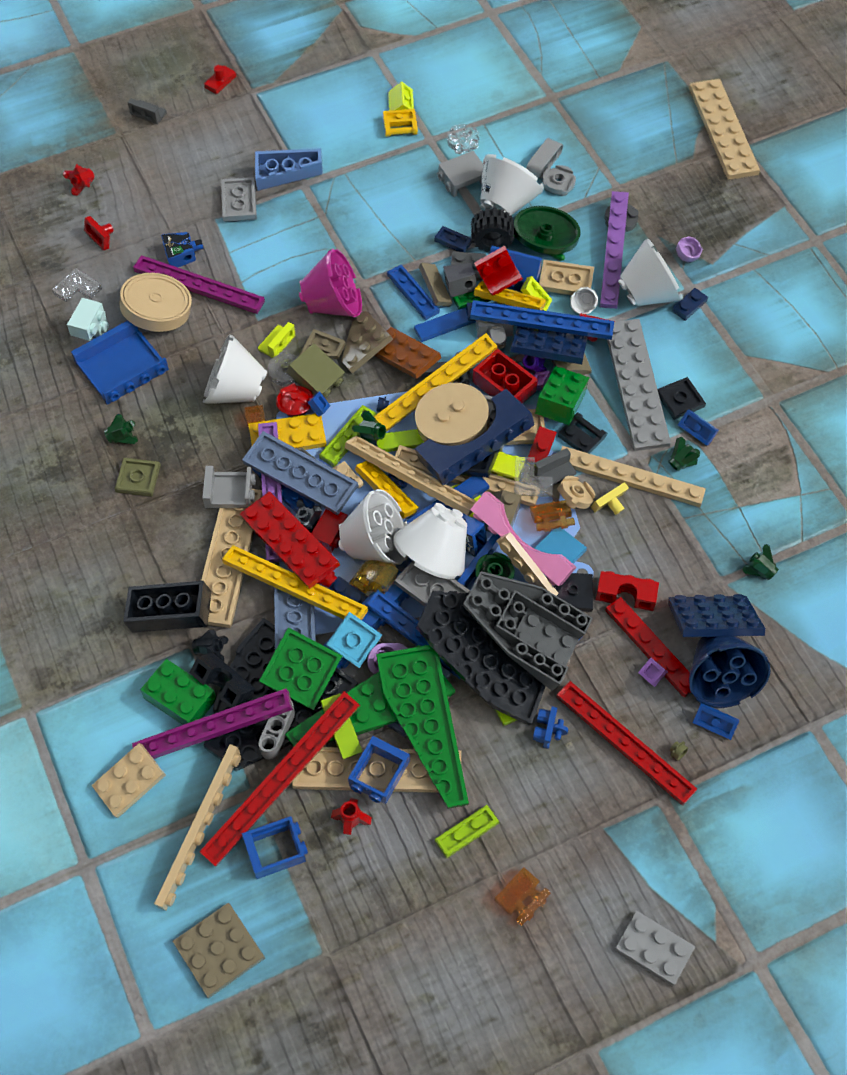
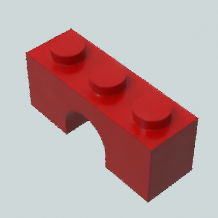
M601 571L595 600L613 603L619 593L627 592L635 599L634 608L654 611L659 582L648 578H635L632 575L615 574L612 571Z

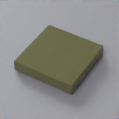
M123 458L115 492L152 497L161 466L160 462Z

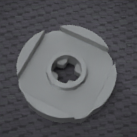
M562 165L546 169L542 181L544 190L559 194L560 196H566L575 186L576 177L573 175V171Z

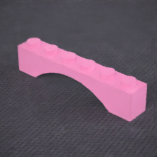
M484 492L470 509L474 513V518L481 522L484 521L488 525V530L493 534L497 535L498 533L500 536L511 532L553 586L562 585L577 568L562 554L541 552L522 541L509 524L504 504L490 492Z

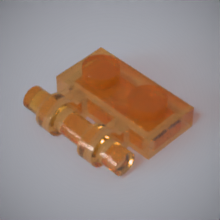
M566 500L530 506V513L534 523H539L536 524L537 531L544 530L549 532L551 529H566L568 526L575 525L574 518H569L571 517V509L567 506Z
M523 867L495 897L494 901L510 915L517 909L521 914L517 917L516 921L522 926L527 920L530 921L533 918V913L539 906H543L547 902L546 899L551 892L547 888L538 892L535 888L539 885L540 881ZM530 895L534 900L526 907L522 902Z

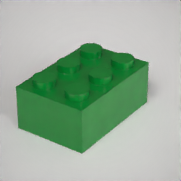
M555 366L538 397L535 414L570 425L585 396L589 377Z
M168 659L164 660L140 689L146 701L182 725L203 718L216 700V694L212 688L201 684L196 678Z

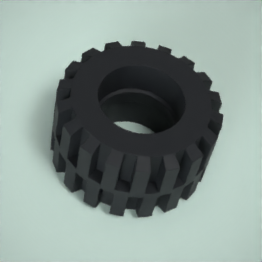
M488 208L476 213L471 222V241L474 243V246L478 247L479 250H484V252H489L491 246L500 248L505 246L506 249L508 246H511L512 241H514L512 216L502 209L497 210V208Z

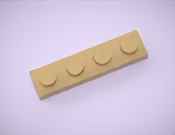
M511 532L497 540L500 549L508 555L512 564L523 574L527 583L541 586L554 595L558 594Z

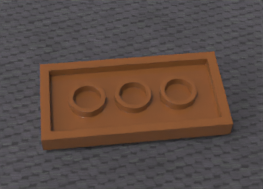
M393 327L387 330L393 340L374 355L415 379L419 378L442 358L440 352Z

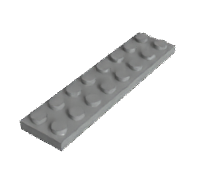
M640 319L614 322L612 340L607 339L633 449L634 451L670 447L671 441Z

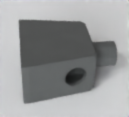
M470 263L443 266L445 282L450 297L474 291L477 287L476 281L482 280L478 270L474 271Z

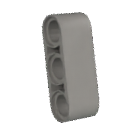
M547 138L530 159L526 169L536 177L543 178L545 170L550 168L560 156L563 144Z
M292 701L293 710L271 717L266 723L258 743L261 755L265 759H274L279 754L286 737L285 734L288 732L295 715ZM275 726L282 727L279 731L272 730ZM267 744L274 745L272 749H264Z

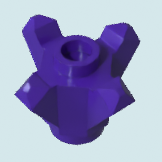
M524 355L522 365L525 370L529 368L536 372L547 371V368L544 367L546 358Z

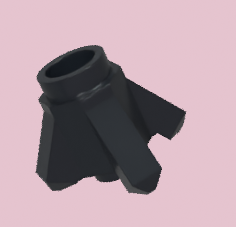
M297 500L298 512L295 517L312 533L322 513L321 506H313L310 509L306 508L303 500Z
M210 628L203 636L193 640L192 651L195 655L200 656L213 652L224 662V656L221 654V651L229 639L225 635L218 637L216 631Z

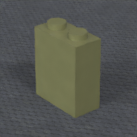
M315 343L295 359L287 370V373L300 386L309 389L313 396L320 391L325 399L331 394L333 387L338 388L344 380L342 378L345 374Z

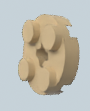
M566 476L557 487V490L566 500L567 506L572 509L576 507L581 509L589 508L595 498V492L592 487L585 481L584 483L578 481L579 478L576 476Z

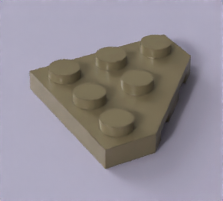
M364 311L352 322L341 361L353 374L390 343L393 338L367 311Z

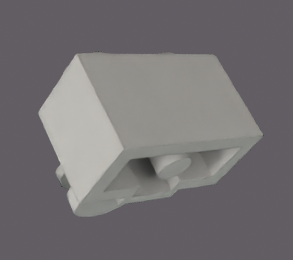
M476 320L475 326L478 339L487 333L499 350L505 347L506 337L513 336L514 325Z

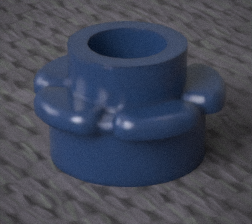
M386 396L384 398L379 397L377 412H381L389 406Z

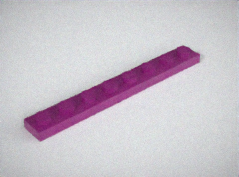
M142 255L133 267L134 272L139 274L160 273L168 275L180 281L191 292L255 314L259 313L265 303V298Z
M283 689L134 742L132 746L134 748L137 744H142L153 759L293 710L289 691Z

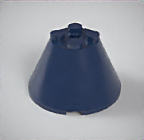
M738 636L702 637L696 646L689 675V688L697 701L710 707L726 708L740 704L739 701L749 696L753 698L764 688L770 677V663L760 649Z

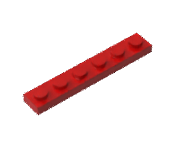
M622 597L608 605L605 609L608 615L648 659H654L668 671L664 677L684 698L690 694V672Z

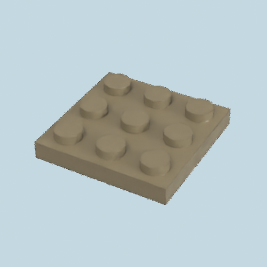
M227 903L172 941L208 999L265 959L230 903Z

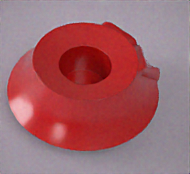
M293 383L280 389L276 397V405L281 412L288 416H301L311 408L308 401L313 397V394L309 389L296 386Z

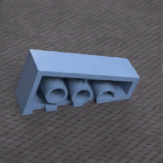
M321 148L255 151V179L258 191L323 174Z

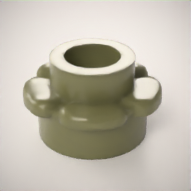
M677 741L669 750L671 752L670 756L679 761L684 757L689 748L685 745L684 741L681 743Z

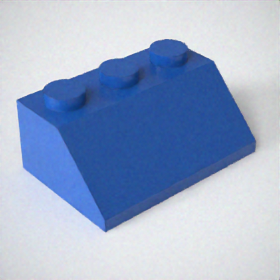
M491 246L490 253L498 250L500 247ZM507 249L523 279L506 289L523 293L521 288L527 277L532 276L539 283L542 258Z

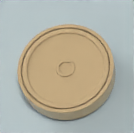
M142 273L129 278L123 284L120 292L119 306L123 316L133 325L149 331L164 332L174 330L188 320L192 299L189 290L177 279L160 273Z
M447 383L433 388L421 398L415 410V421L418 433L424 442L431 439L441 445L455 446L471 442L483 435L490 425V413L487 400L478 389L463 383Z

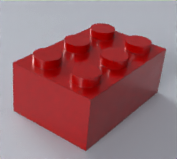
M497 348L473 369L472 382L491 397L507 389L523 404L536 392L538 379Z

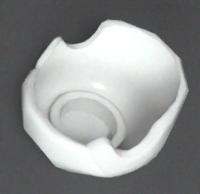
M581 287L570 298V306L579 315L591 313L598 304L596 292L589 287Z

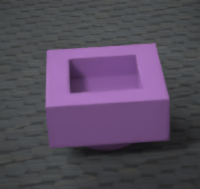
M550 371L536 372L534 374V377L538 379L536 391L543 390L551 375Z
M650 658L638 673L655 687L668 671L654 659Z

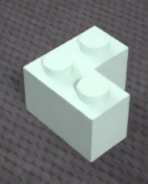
M82 298L67 326L71 336L90 341L93 336L98 337L107 332L109 323L107 322L102 303Z

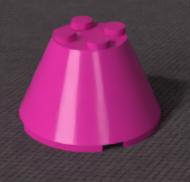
M329 250L300 281L301 292H299V297L302 302L306 303L310 314L321 313L356 317L362 312L360 288L356 289L353 280L356 276L350 263L340 250Z

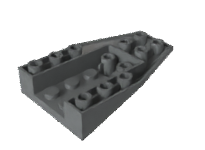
M482 571L479 573L463 603V607L501 649L551 691L561 685L568 670L566 665L578 640L585 635L593 619L541 586Z

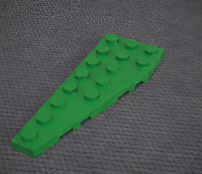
M379 672L347 692L349 696L360 704V707L350 717L356 735L382 728L384 725L394 722L398 723L396 716L383 695ZM443 675L447 697L449 698L455 694L456 690ZM323 709L285 734L293 747L324 714ZM334 736L328 742L334 741Z
M430 645L376 654L383 695L447 809L469 805L440 657Z

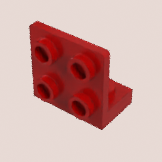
M505 246L474 262L491 296L501 293L506 288L517 284L523 279Z

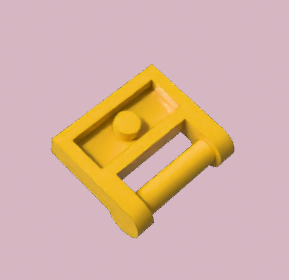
M415 109L383 111L386 137L410 133L418 135ZM409 125H412V127L390 128V127H397V126H409Z

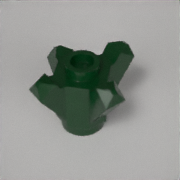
M363 411L361 414L363 421L359 425L352 427L354 432H358L361 438L369 443L383 439L386 435V427L379 423L369 411Z
M117 414L111 425L104 430L105 437L110 443L135 444L138 442L137 436L132 435L135 422L133 420H124L121 414Z
M683 437L676 439L673 453L670 456L671 459L668 461L677 471L685 467L697 465V458L700 457V451L696 448L694 449L689 444L685 445L686 440Z
M764 544L762 547L763 552L753 554L749 559L751 563L745 565L742 570L745 574L761 576L770 580L779 569L773 561L770 545Z

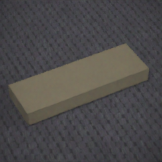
M421 263L419 269L435 305L450 307L453 302L436 264Z

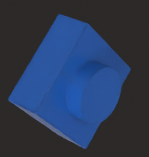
M320 391L308 401L311 409L318 417L324 414L330 407V404Z

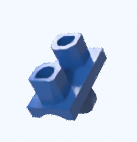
M552 706L551 711L539 709L537 722L548 725L547 729L535 727L533 740L544 743L543 748L549 749L552 733L555 734V740H560L561 735L568 734V728L564 726V720L558 719V723L554 724L557 707Z

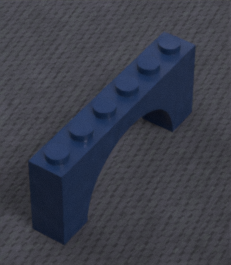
M507 389L491 398L496 417L490 428L477 439L455 446L441 445L428 439L415 448L419 461L442 485L452 481L535 425L532 413Z

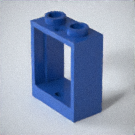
M372 736L348 777L350 788L356 793L361 794L363 792L369 795V798L376 803L382 802L387 804L410 762V754ZM373 753L399 765L384 793L358 780Z
M291 816L242 833L256 879L306 862L305 854H308L305 842L299 841L300 827L298 822L293 823ZM290 830L298 855L262 867L254 842Z

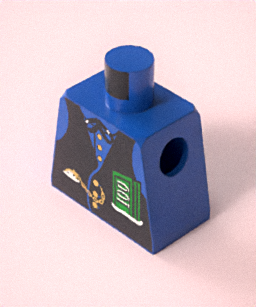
M188 232L161 235L168 263L177 268L194 262L196 260L194 251L204 249L202 240L191 241Z
M462 513V518L467 523L466 551L476 557L487 543L485 524Z

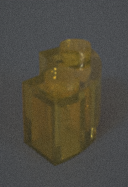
M368 560L362 564L349 584L365 594L367 591L376 592L379 590L385 595L397 578L399 569L393 563Z

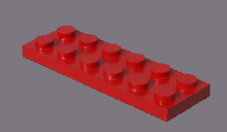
M270 491L240 513V517L309 589L340 566L339 561Z

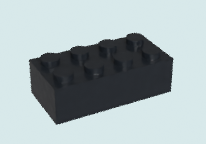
M204 581L128 587L123 622L132 633L208 627L212 592Z

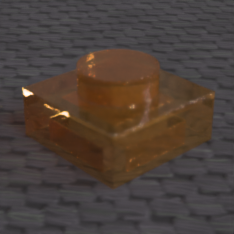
M263 405L244 407L247 426H249V423L265 421Z

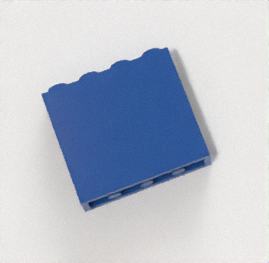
M128 320L71 351L74 362L107 405L169 370L166 358L162 359L139 331L138 327Z

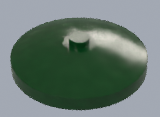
M548 206L525 208L516 215L513 223L514 235L517 240L525 247L544 254H562L572 250L578 244L581 234L580 227L572 216L562 210Z

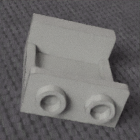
M471 151L440 163L437 176L445 184L446 190L455 197L457 196L458 189L477 181L482 183L483 163L475 152Z
M206 466L203 488L205 508H248L251 505V501L255 499V491L252 490V485L256 484V474L252 473V468L247 467V472H215L213 466Z

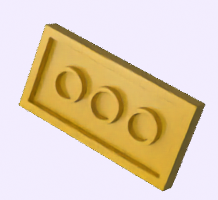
M316 413L248 424L252 445L259 437L258 424L277 422L278 439L294 448L308 450L327 446L322 416L318 417Z

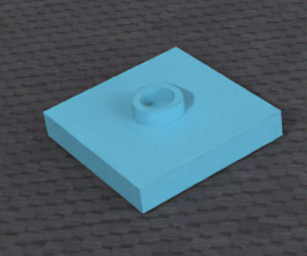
M349 612L326 645L360 668L372 648L375 647L382 637V634Z

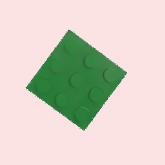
M288 627L259 683L276 692L287 689L290 699L314 711L342 655Z

